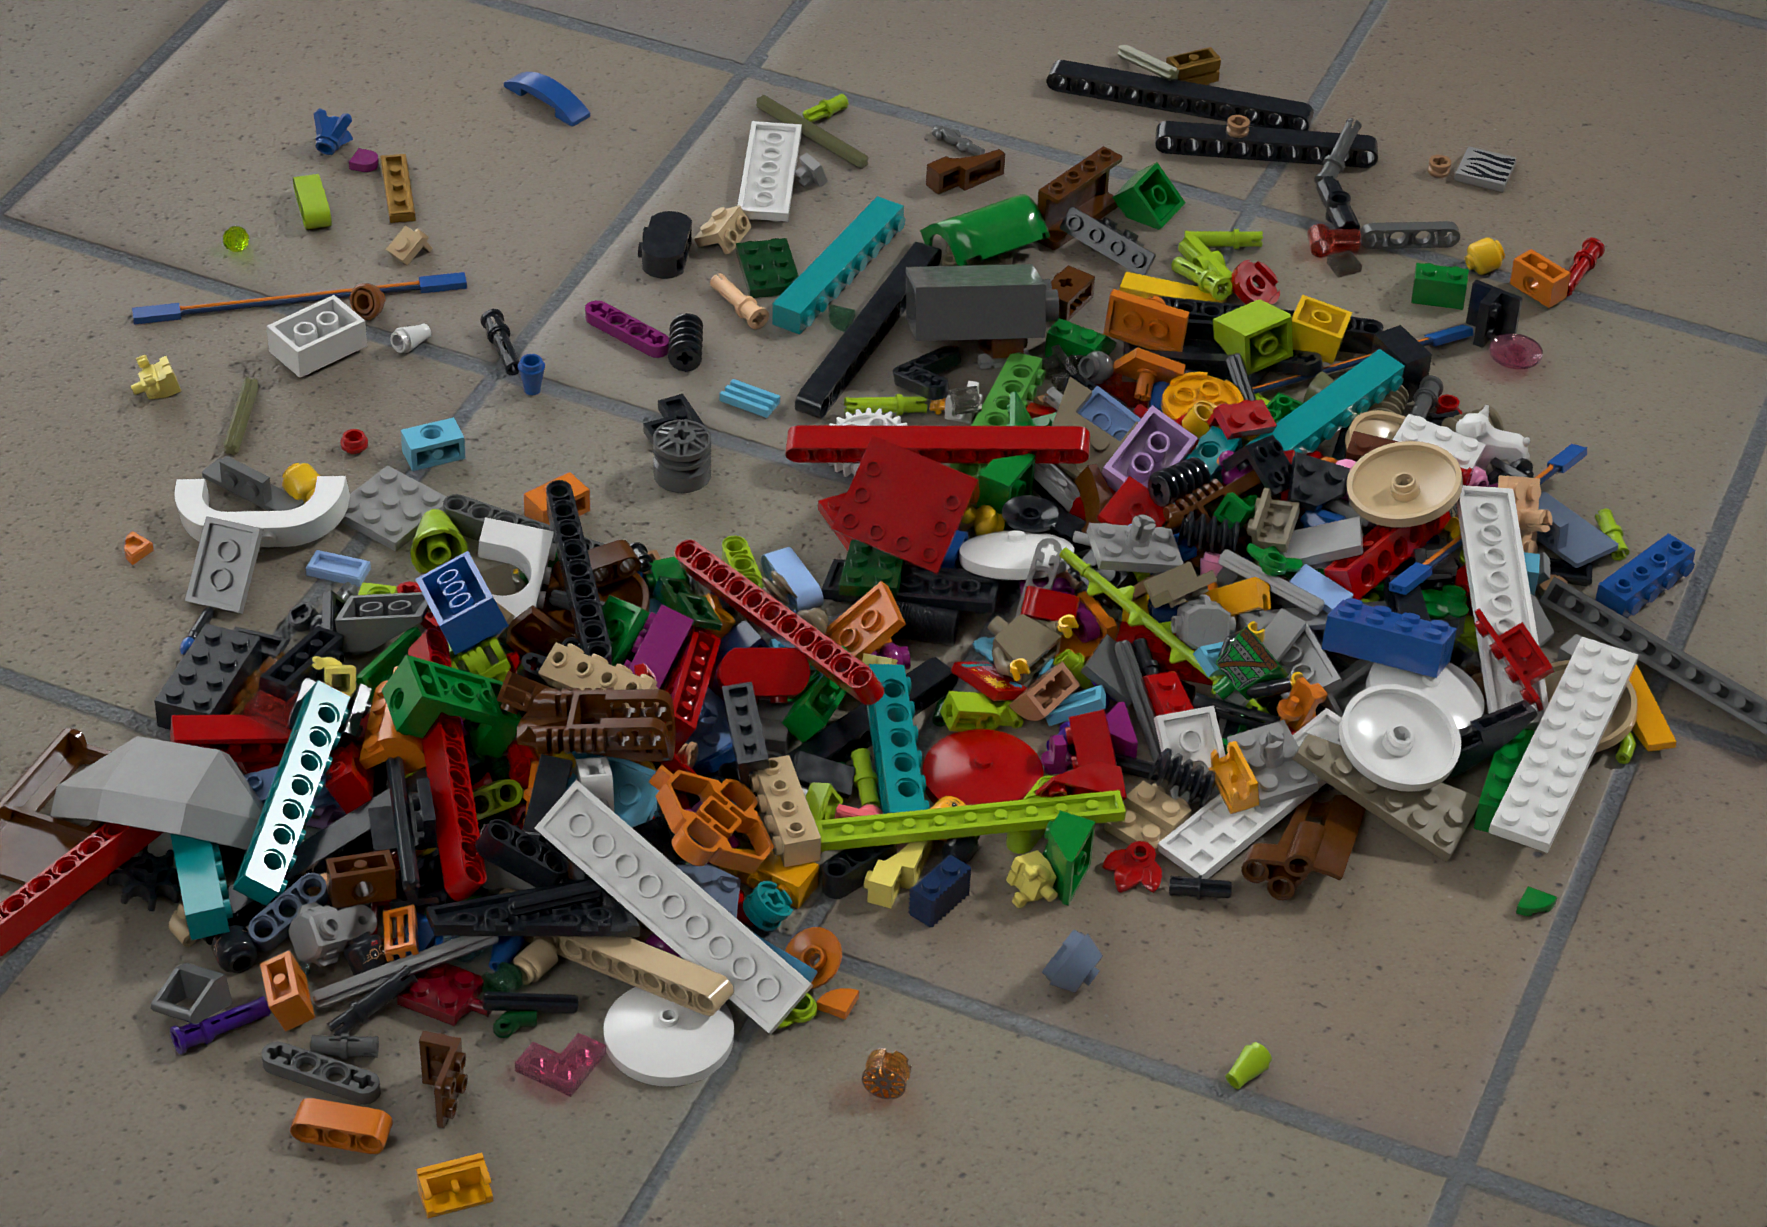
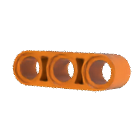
M306 1098L299 1104L290 1127V1133L295 1139L304 1143L366 1154H379L384 1149L393 1125V1119L388 1113L379 1109Z

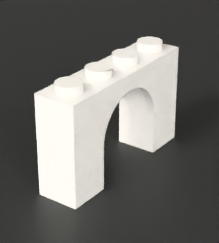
M485 517L479 540L478 557L512 564L523 571L529 581L527 586L518 593L507 596L492 594L495 601L512 613L515 618L532 605L543 609L546 592L542 591L543 584L549 585L552 568L547 566L549 560H555L557 549L556 544L553 543L554 531ZM507 628L499 637L507 638Z

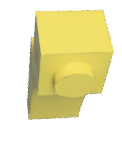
M933 840L909 842L901 851L885 861L878 859L874 870H869L865 877L864 888L868 889L867 902L891 909L901 887L910 889L917 883L933 849Z

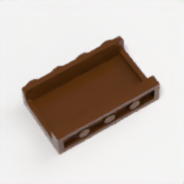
M1103 146L1038 190L1037 206L1044 218L1050 237L1038 240L1037 242L1055 251L1074 238L1060 229V225L1070 207H1075L1095 219H1102L1118 208V205L1112 198L1114 195L1108 192L1110 169L1122 162V155Z

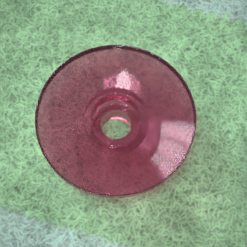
M1521 334L1500 335L1494 338L1489 346V353L1493 360L1502 366L1512 369L1534 367L1540 363L1543 356V350L1539 343Z

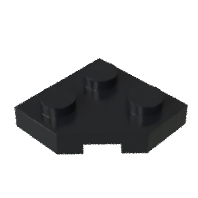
M1296 452L1292 458L1287 501L1300 503V508L1315 512L1325 504L1344 497L1347 492V477L1350 468Z

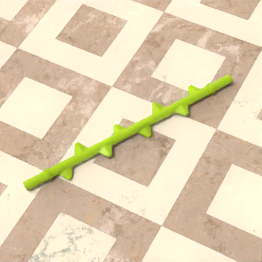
M1067 547L1060 552L1059 557L1077 570L1081 577L1089 580L1087 594L1090 597L1105 593L1130 614L1129 626L1144 625L1172 648L1169 659L1172 664L1187 660L1208 678L1193 655L1194 651L1172 633L1171 621L1159 623L1132 601L1135 590L1132 585L1117 589L1091 568L1092 565L1090 563H1085ZM1222 674L1218 676L1209 677V679L1213 682L1214 685L1221 678H1223L1224 675ZM1212 688L1211 693L1213 695H1216V692ZM1252 698L1246 704L1248 708L1255 706L1258 707V711L1269 713L1265 706L1262 707L1257 703V699Z

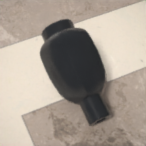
M980 835L947 839L942 848L943 860L948 855H952L967 864L978 851Z

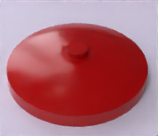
M972 729L953 733L934 744L924 759L922 775L926 779L925 792L934 804L944 796H953L963 801L965 805L1023 800L1041 777H1044V771L1037 753L1021 739L1001 731Z

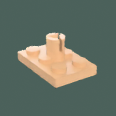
M1499 475L1498 488H1511L1514 491L1523 551L1537 554V531L1548 532L1550 530L1548 525H1552L1551 512L1545 509L1538 510L1539 498L1541 496L1540 479Z

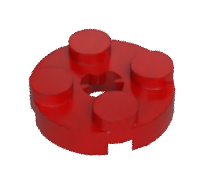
M1244 260L1232 272V279L1230 280L1232 292L1246 305L1259 299L1271 305L1277 302L1280 297V290L1277 292L1276 284L1278 280L1274 272L1260 261L1252 263L1249 262L1250 260Z

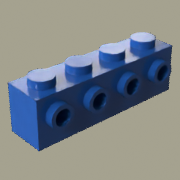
M1668 533L1600 582L1595 600L1625 618L1636 615L1641 607L1648 602H1653L1660 593L1666 589H1671L1683 576L1687 577L1692 572L1695 565L1693 560L1696 550Z

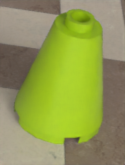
M431 509L423 514L411 545V562L420 574L421 572L426 574L468 551L464 537L448 515L439 509Z

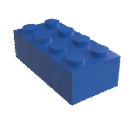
M468 551L416 578L440 629L455 655L471 650L478 642L488 637L491 638L499 635L504 628L509 626Z
M1353 598L1342 600L1327 615L1321 649L1434 678L1439 676L1451 660L1457 628L1450 627L1445 621L1432 620L1430 622L1420 619V616L1414 613L1398 614L1391 612L1392 610L1389 607L1380 605L1371 607L1363 605L1362 601Z

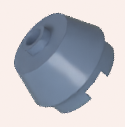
M1074 929L1062 943L1063 945L1054 957L1050 959L1042 973L1051 981L1049 985L1076 993L1083 983L1089 986L1098 975L1100 970L1096 966L1103 955L1088 933L1084 935L1082 932L1079 933Z

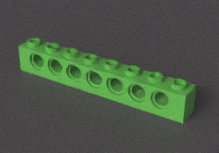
M1022 353L1010 354L972 426H1007V423H1010V416L1007 410V404L1010 403V392H1017L1025 408L1029 405V401L1033 402L1034 397H1036L1037 386H1042L1045 379V370L1042 369L1043 358ZM951 463L949 467L977 478L979 471L985 468L988 463Z

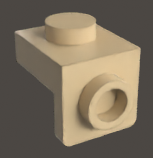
M405 225L386 250L390 255L408 266L422 248L429 253L433 248L427 242L429 237L418 228L413 231Z

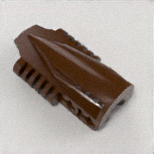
M1255 470L1225 487L1217 479L1209 481V484H1204L1200 489L1192 491V494L1189 493L1183 499L1176 500L1175 504L1171 503L1164 507L1163 514L1167 521L1164 528L1171 529L1173 535L1178 534L1183 518H1186L1190 511H1194L1195 520H1198L1202 513L1205 514L1206 523H1209L1227 493L1233 492L1240 499L1250 495H1257L1258 498H1261L1265 487ZM1276 495L1271 497L1273 500H1281ZM1254 517L1248 519L1239 533L1235 553L1241 557L1249 554L1247 546L1249 543L1252 544V537L1248 536L1247 528L1249 520L1254 519ZM1198 541L1194 543V546L1197 548L1196 557L1184 561L1183 564L1191 562L1194 570L1196 569L1200 575V558H1204L1206 551L1210 552V546L1207 544L1203 551L1199 550ZM1221 546L1217 548L1215 553L1222 554Z
M602 687L595 688V690L591 688H584V690L573 688V691H570L569 688H562V691H559L558 688L544 689L535 697L532 707L521 718L517 726L518 745L533 747L537 750L538 754H550V751H553L554 754H561L562 751L565 754H571L573 751H576L577 754L586 753L639 762L672 761L675 752L676 727L673 699L668 692L660 689L614 690L613 687H607L606 690H603ZM655 702H658L661 708L657 707ZM623 703H629V706L632 708H626V705Z

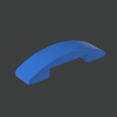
M522 72L504 82V87L517 95L523 96L529 93L555 108V117L572 127L590 117L589 110L569 89L546 75L537 72Z

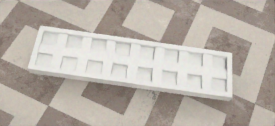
M1326 708L1293 735L1297 745L1300 747L1308 733L1341 745L1339 736L1341 717ZM1315 775L1319 789L1327 782ZM1314 792L1264 808L1258 805L1230 814L1219 794L1158 843V852L1193 877L1198 878L1199 875H1202V879H1209Z

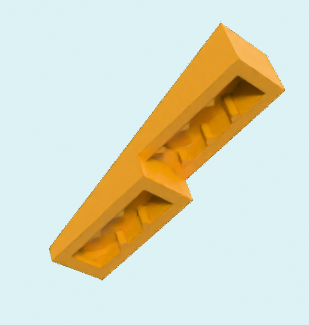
M1636 664L1629 678L1637 696V718L1632 731L1648 752L1676 748L1677 741Z

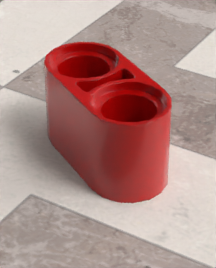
M1026 586L1020 615L1024 614L1030 618L1047 621H1059L1061 617L1071 614L1076 619L1081 598L1045 588Z

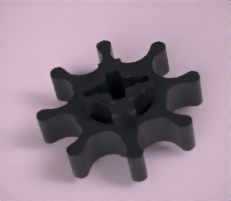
M147 845L139 851L138 857H131L118 867L123 870L111 872L108 875L107 885L125 886L122 889V904H127L133 897H142L143 900L148 902V910L155 911L157 897L164 896L173 903H178L181 889L179 886L174 885L175 883L179 884L177 869L170 867L173 865L174 851L169 849L165 855L156 857L148 852Z

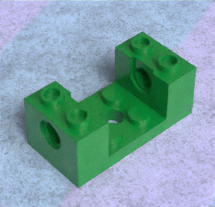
M409 655L404 657L382 688L383 696L397 732L403 735L423 738L441 712L449 716L461 717L464 728L469 732L471 737L469 741L473 751L482 756L487 755L499 759L516 737L517 726L522 718L520 712L516 715L500 708L502 702L497 701V697L503 684L502 681Z

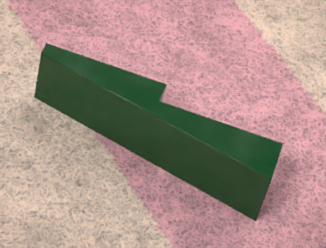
M659 576L652 595L666 607L693 619V627L721 630L722 623L706 597L694 595L686 580Z

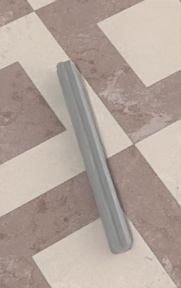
M460 936L420 951L417 955H409L312 992L315 1005L318 1009H322L373 990L402 969L404 965L411 969L410 974L406 976L408 977L413 973H419L497 944L498 936Z

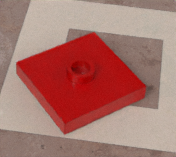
M1131 476L1126 479L1096 519L1101 523L1128 526L1132 524L1135 516L1142 514L1151 517L1155 521L1156 527H1163L1167 522L1163 514L1164 507L1157 506L1151 499L1148 488Z

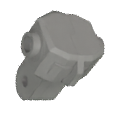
M1200 594L1199 599L1179 604L1177 616H1173L1171 620L1172 633H1176V637L1182 640L1189 648L1196 650L1200 646L1223 642L1227 636L1234 634L1236 630V621L1234 617H1230L1231 613L1223 609L1216 601H1211L1210 597L1205 594Z
M313 902L299 907L297 916L292 919L288 933L297 958L300 961L308 964L315 963L319 967H324L337 962L339 953L348 945L347 941L368 931L372 934L377 926V918L375 913L365 905H356L337 911L333 907H323Z

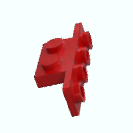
M1481 609L1475 610L1478 621L1474 625L1482 638L1488 636L1492 642L1489 647L1498 661L1501 659L1505 661L1507 667L1504 670L1513 684L1518 681L1523 688L1519 691L1522 698L1530 705H1534L1538 712L1542 711L1544 708L1541 699L1532 685L1554 673L1553 666L1523 622L1498 636Z

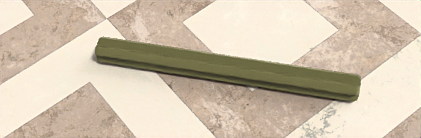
M762 95L757 98L756 106L760 110L782 123L802 124V135L856 167L863 169L864 166L868 165L869 157L768 96Z

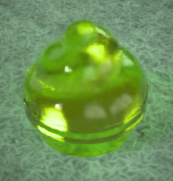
M232 226L224 232L223 244L232 252H241L249 244V235L243 227Z

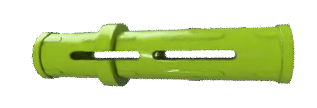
M1233 229V231H1184V236L1193 234L1207 247H1233V249H1239V247H1262L1263 245L1261 241L1263 239L1262 231H1239V229Z
M896 394L895 397H845L844 406L846 408H844L845 415L846 412L856 414V409L866 413L867 408H870L872 413H876L880 408L882 413L891 411L896 416H902L903 413H926L927 404L925 402H927V398L922 396L903 397L902 394Z

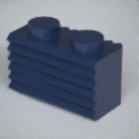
M948 855L909 889L910 898L908 899L910 900V906L908 908L910 910L908 913L925 925L934 927V924H938V920L946 917V913H950V910H954V906H958V903H962V899L969 896L971 867L954 856Z

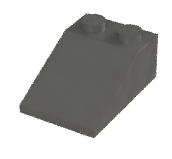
M423 593L349 596L335 619L337 633L344 635L342 652H351L354 655L364 654L421 623L430 608Z

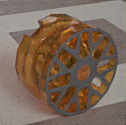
M886 1048L872 1051L867 1058L866 1069L862 1073L861 1082L864 1088L870 1094L879 1098L896 1099L902 1096L906 1091L907 1080L910 1078L912 1065H908L909 1059L896 1050L894 1054L886 1052Z

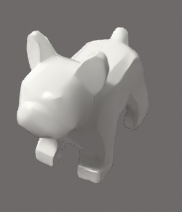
M1485 405L1478 414H1466L1456 423V433L1475 438L1478 442L1486 444L1483 454L1476 464L1477 467L1486 471L1490 461L1495 457L1502 461L1507 460L1509 464L1521 458L1530 460L1528 452L1530 438H1525L1518 433L1494 428L1489 422V405Z

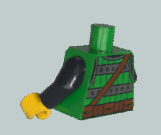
M1251 621L1248 627L1246 626L1244 629L1224 639L1219 658L1215 664L1225 676L1212 686L1213 690L1222 700H1225L1235 690L1246 700L1291 692L1297 678L1303 677L1301 672H1295L1291 676V680L1286 678L1289 674L1262 643L1265 638V629L1257 631L1258 623L1255 621Z

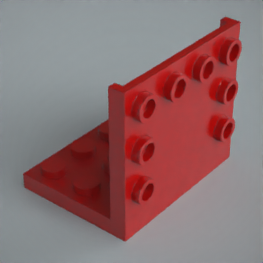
M872 435L831 530L938 575L969 503L976 506L980 498L979 481L977 478Z

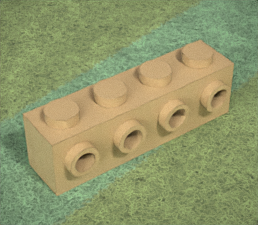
M556 642L538 672L549 686L558 688L560 691H562V688H569L570 691H573V688H580L581 690L591 688L595 690V688L601 687L603 690H606L607 687H613L614 690L658 689L656 686L657 681L646 674H641L640 677L634 675L629 668L621 664L612 666L608 664L609 662L597 654L588 656L584 654L582 649L573 644H568L566 647ZM623 703L626 705V708H632L629 706V703Z
M790 756L769 758L770 768L753 771V774H749L751 791L757 793L758 811L765 814V828L768 834L773 836L774 854L780 855L784 867L821 861V836Z

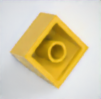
M1302 295L1292 317L1293 349L1319 353L1322 357V362L1333 364L1353 312Z

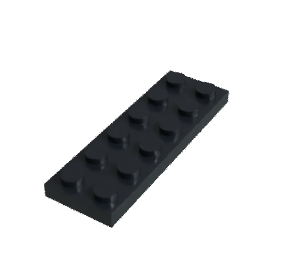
M833 559L821 589L823 599L835 602H857L863 597L839 595V583L845 560ZM905 565L898 595L894 599L895 601H904L905 603L911 602L912 604L929 605L944 609L949 608L950 610L972 611L978 614L993 613L1003 579L984 577L965 569L940 568L938 575H935L916 565Z

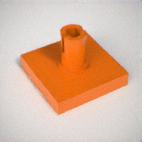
M1137 347L1114 361L1113 366L1114 372L1138 380L1134 398L1139 399L1141 396V401H1150L1154 383L1159 381L1170 383L1175 377L1184 375L1186 365Z

